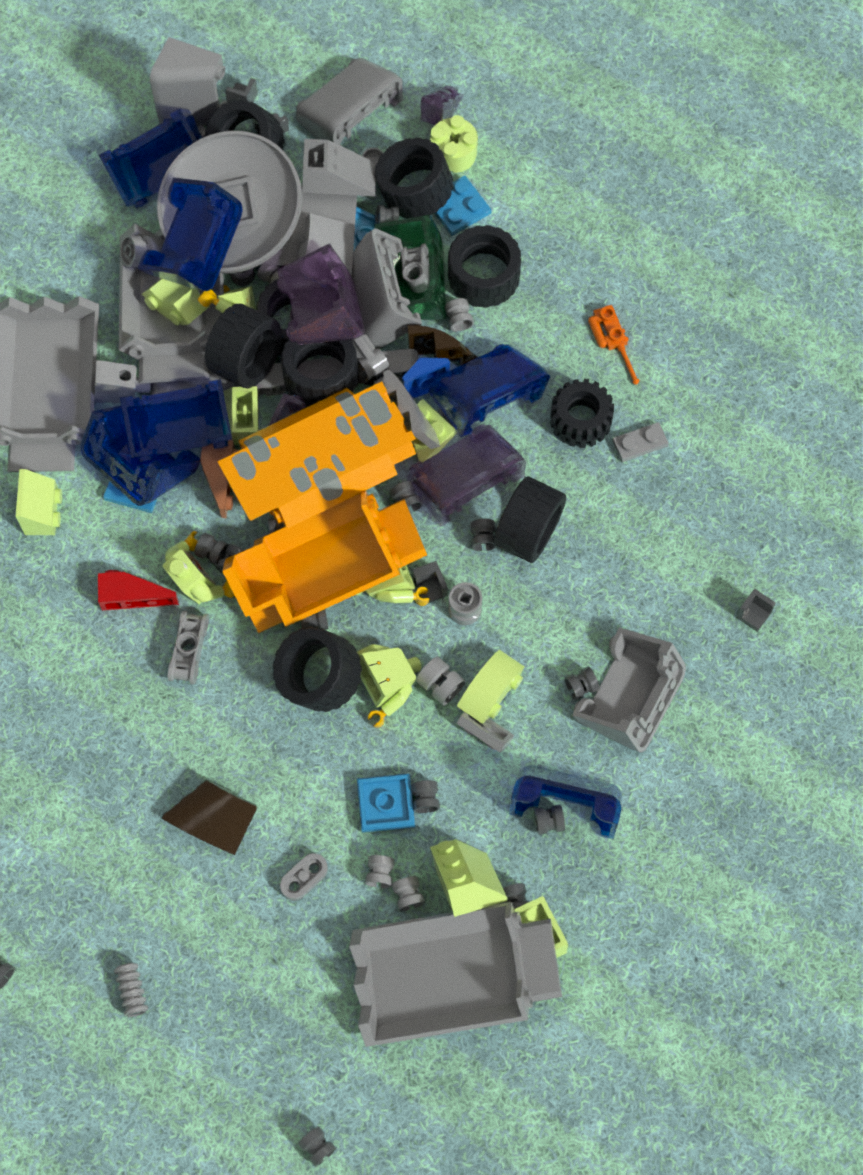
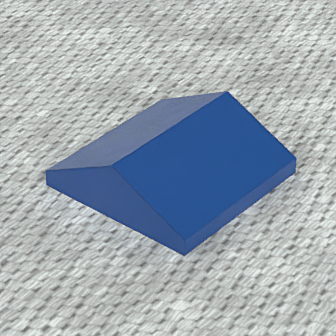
M419 358L402 377V384L413 399L450 384V361L448 358Z

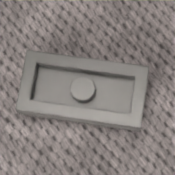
M659 422L614 437L612 441L621 462L668 447L669 444Z
M464 712L457 722L468 734L476 736L485 742L489 748L498 752L504 750L514 737L512 733L489 718L482 724Z

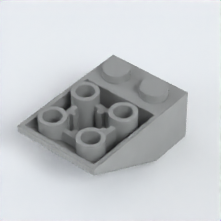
M304 139L302 193L375 196L376 162L330 140Z

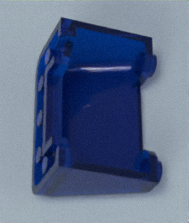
M180 108L170 114L172 119L166 118L163 120V123L132 141L119 145V148L112 152L109 149L99 155L126 207L135 206L137 209L147 204V198L159 192L162 180L177 156L191 144L202 139L195 119L189 109Z
M173 177L168 190V200L172 206L177 208L170 229L161 251L147 250L144 252L137 268L152 276L196 290L209 291L215 285L243 212L242 204L236 197L215 182Z
M500 344L493 351L446 373L440 372L432 379L429 394L460 436L464 437L472 433L473 429L470 426L478 420L480 423L485 421L488 413L519 398H522L524 401L529 399L531 403L542 398L550 375L544 367L512 345Z
M221 379L208 381L209 384H206L204 388L200 384L192 388L148 396L141 395L142 399L140 397L133 398V396L120 398L131 458L138 459V463L154 461L153 456L211 445H213L214 449L229 447L228 442L233 441Z
M136 402L92 411L81 441V453L85 460L137 506L153 502L197 471L201 459L192 451H181L175 459L146 433L149 417L146 411Z
M528 765L520 770L512 792L509 815L522 817L527 809L532 807L538 808L540 797L545 796L593 808L590 821H594L599 826L600 836L614 839L622 808V792L616 785L535 765Z

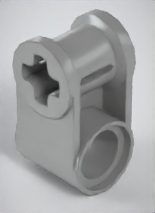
M425 243L421 244V247L407 249V247H403L401 251L403 278L413 292H424L430 285V254L428 246Z

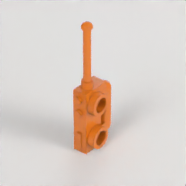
M608 305L593 310V316L589 317L588 323L600 348L607 347L609 351L618 348L631 375L632 383L637 385L639 379H637L625 351V345H627L629 339L624 334L625 330L621 327L613 306ZM600 324H603L607 335L604 336Z

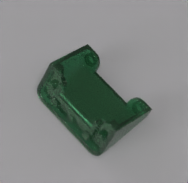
M431 215L374 224V229H379L401 239L402 246L407 247V249L421 247V244H426L429 251L430 285L421 293H415L409 288L402 274L400 251L398 257L393 260L402 297L409 299L410 304L407 307L411 313H419L421 320L436 321L446 319L443 241Z

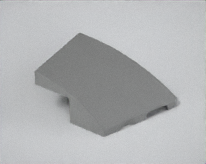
M309 213L305 218L307 239L298 249L299 269L309 277H313L322 286L328 285L339 292L338 297L341 299H346L350 288L353 266V224Z
M390 370L383 371L387 393L396 400L397 408L404 418L403 422L406 429L412 431L413 435L430 449L440 447L434 428L407 389Z

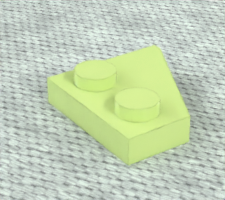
M422 399L417 405L434 428L440 447L430 449L419 439L413 440L419 462L426 466L458 431Z

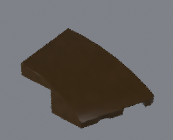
M407 325L408 349L416 350L418 355L434 354V358H448L449 361L459 360L460 368L483 366L482 360L453 336L428 326Z
M206 779L168 812H164L161 819L210 845L235 855L258 806L233 795L231 789Z

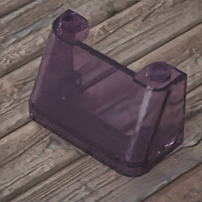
M330 243L278 269L279 280L277 285L283 295L287 294L289 296L294 320L288 322V328L286 329L291 342L296 341L297 344L304 345L353 340L365 335L354 281Z
M481 424L471 434L424 462L419 461L413 464L409 469L408 481L413 483L416 493L420 496L440 527L451 521L450 514L455 510L457 513L462 511L463 504L500 482L504 485L507 484L509 478L515 483L525 477L526 461L520 452L492 425Z

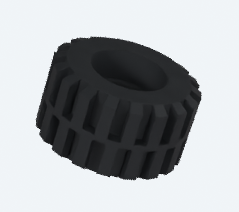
M575 379L573 384L567 382L564 384L563 389L559 388L556 391V396L553 397L550 415L551 428H554L556 437L561 434L560 440L563 443L569 440V446L575 447V444L579 443L580 448H585L586 443H589L591 447L596 445L597 439L599 442L604 440L605 434L608 435L614 415L613 398L611 394L607 395L608 390L604 386L599 388V383L596 381L593 384L589 383V379H584V382H579V379ZM575 406H586L592 409L596 416L589 420H578L572 417L568 411Z

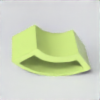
M171 272L160 278L142 293L146 305L151 310L156 309L175 325L190 324L210 307L206 308L200 304L198 297L201 294L195 287L184 285Z
M498 650L478 672L461 697L457 707L482 724L490 717L494 719L501 710L502 706L500 703L511 689L516 690L522 682L523 677L520 675L525 666L501 650Z

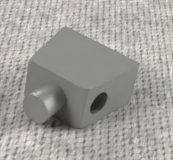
M96 360L94 403H134L135 392L150 393L151 383L139 384V377H136L137 367L134 365Z

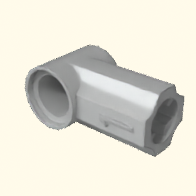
M362 328L355 329L347 335L351 338L353 346L356 348L357 365L366 380L389 368L388 360L383 352L374 347Z

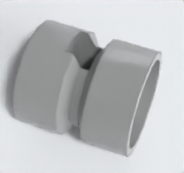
M126 235L120 244L121 261L126 267H160L165 259L164 242L159 236H143L141 238L139 235Z
M463 582L455 585L450 591L448 610L454 622L459 625H471L481 616L482 594L476 585Z
M439 656L429 661L416 678V682L426 691H433L432 696L443 706L448 704L461 691L466 682L456 671L450 672L449 665ZM446 678V680L439 687L438 685Z

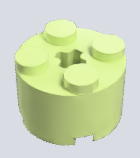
M455 115L452 118L438 122L431 129L430 140L436 143L439 149L442 150L450 171L459 173L467 170L474 164L477 156L478 135L471 123L464 120L462 116Z

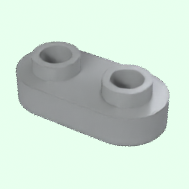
M312 853L296 864L281 879L280 889L283 896L288 900L297 901L310 892L327 875L328 866L325 858L319 854ZM318 865L319 871L311 873L309 871L310 866ZM292 883L299 884V889L295 892L289 889Z

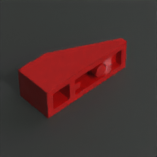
M107 570L105 573H98V603L102 611L179 605L177 594L173 590L118 570Z

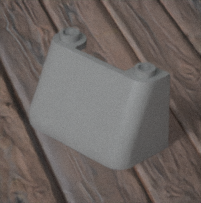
M168 37L150 74L151 89L158 121L161 126L166 128L196 127L198 124L207 126V122L213 115V112L221 107L222 104L228 103L227 101H222L219 104L216 86L218 80H222L225 74L222 55Z
M364 58L354 59L349 63L348 67L308 99L302 100L297 105L296 121L316 139L330 140L340 145L344 137H351V129L380 105L387 108L390 103L395 107L403 100L402 79L396 73Z
M373 229L365 234L354 250L349 288L358 329H363L376 349H381L408 333L407 325H422L420 314L417 312L412 314L407 307L410 304L409 299L401 296L393 265V260L403 250L401 239L379 229Z
M619 627L609 643V649L614 661L600 685V690L597 691L593 700L583 698L577 702L572 716L578 723L631 750L644 752L649 746L685 676L686 665L673 643Z

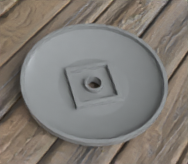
M245 131L215 133L191 144L177 156L168 168L162 180L157 201L160 228L171 248L183 260L196 268L222 274L249 270L273 257L293 234L301 213L302 187L298 173L290 158L278 145L269 139ZM231 201L238 202V207L234 211H227V205Z

